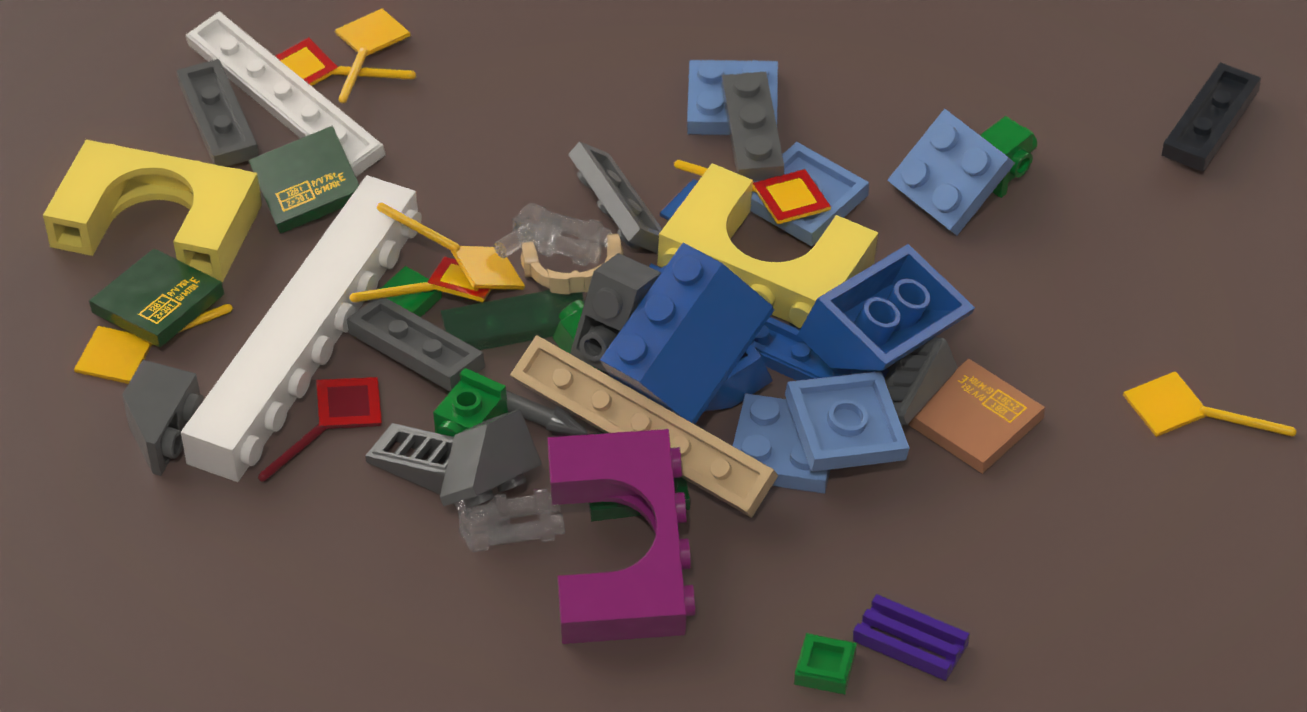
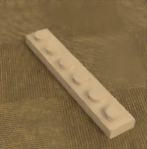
M538 335L535 336L510 374L517 383L604 433L669 429L670 448L680 447L682 478L751 518L779 476L769 466Z

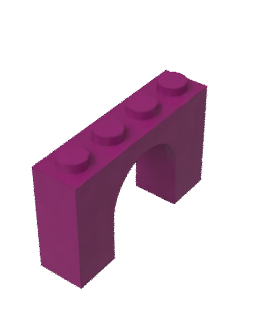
M669 429L547 437L552 505L590 502L621 503L635 509L644 516L655 534V540L646 555L628 568L613 572L558 576L562 644L685 635L686 616H695V598L693 585L683 586L682 570L691 569L690 546L688 538L679 539L678 523H686V504L684 492L675 493L673 478L682 477L680 447L670 448Z

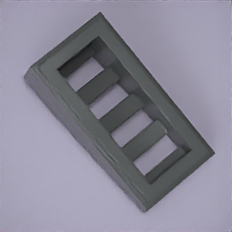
M934 337L892 364L884 379L901 425H908L958 369L948 342L944 338Z
M392 423L366 454V462L440 495L454 437ZM396 441L401 443L394 453L387 452ZM410 448L415 449L410 457L404 456ZM425 454L429 455L426 461L421 460Z

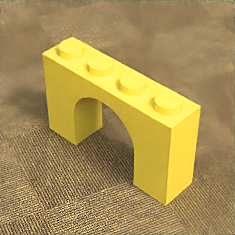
M85 140L46 208L43 218L51 248L93 256L113 219L126 208L150 200H167L179 203L190 211L173 241L176 259L223 282L262 206L258 175L255 172Z
M712 163L659 233L657 266L662 268L666 266L684 242L723 263L773 306L774 312L771 315L788 321L801 329L818 297L874 264L878 232L838 215L832 220L816 245L808 253L797 259L785 262H767L744 254L736 248L730 239L750 213L753 180Z

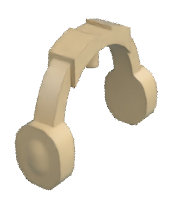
M619 234L607 235V258L605 262L618 253L623 255ZM534 242L522 243L521 265L524 269L525 278L533 277L537 283L548 287L552 293H587L594 270L602 265L600 264L596 268L585 272L574 270L571 273H561L550 269L545 270L539 263Z

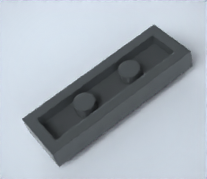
M215 59L176 70L178 83L213 164L226 167L259 156L257 143L220 60Z
M766 71L722 75V93L737 174L753 181H761L784 175V161Z
M579 141L568 155L579 170L577 176L580 181L592 189L599 198L597 205L600 210L612 218L619 227L617 234H619L620 239L633 249L643 247L658 253L659 233L662 231V228L609 153Z
M387 298L374 299L347 318L349 334L450 392L460 381L459 374L464 368L478 373L485 367L482 351Z

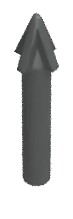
M506 390L508 412L520 409L523 418L546 427V430L552 431V435H586L588 433L581 424L559 406L551 409Z

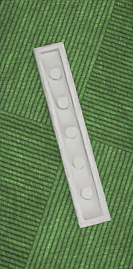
M220 11L185 35L188 45L207 61L219 59L228 79L299 138L333 125L356 177L386 155L382 143Z

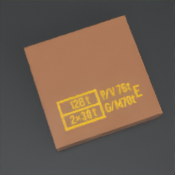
M967 359L908 425L983 474L1044 419L1045 407L971 359Z

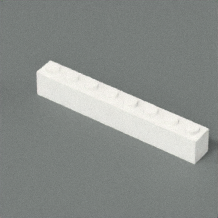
M366 175L182 429L181 437L188 465L239 482L248 467L254 466L259 461L263 446L273 432H278L282 428L290 407L297 398H302L305 395L313 374L320 364L325 365L328 362L333 346L341 334L348 332L347 318L356 313L365 302H351L349 299L350 294L376 290L378 282L385 271L395 266L400 250L409 238H414L417 234L411 228L378 211L377 205L384 203L421 223L422 216L418 212L416 191Z

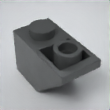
M619 253L594 270L570 354L591 366L607 372L600 361L601 357L661 272Z
M142 360L124 390L122 397L129 428L152 474L162 476L171 458L176 459L179 456L183 447L181 431L201 405L204 397L200 395L196 373Z
M520 409L488 419L454 435L440 494L443 506L464 501L466 508H470L494 498L492 488L497 486L499 492H503L527 482L524 475L525 472L542 465Z

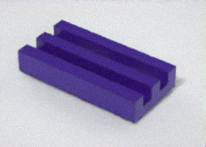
M876 594L872 600L871 609H866L862 617V623H857L853 630V641L946 681L967 648L970 633ZM876 627V628H878V629H880V630H883V631H885V632H887V633H890V634H892V635H894V636H897V637L901 638V641H900V640H897V639H895V638H892V637H890V636H888V635H885V634H883V633H881V632H878V631L874 630L873 628ZM923 647L927 650H930L934 653L946 657V659L944 660L942 658H939L919 648Z

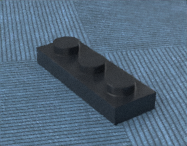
M1220 62L1164 141L1162 156L1204 172L1258 93L1261 77Z

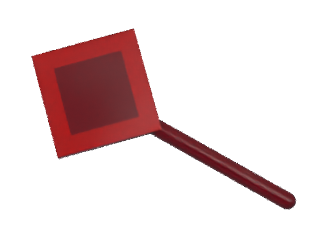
M378 377L316 380L319 424L258 474L259 481L264 482L326 429L381 426Z

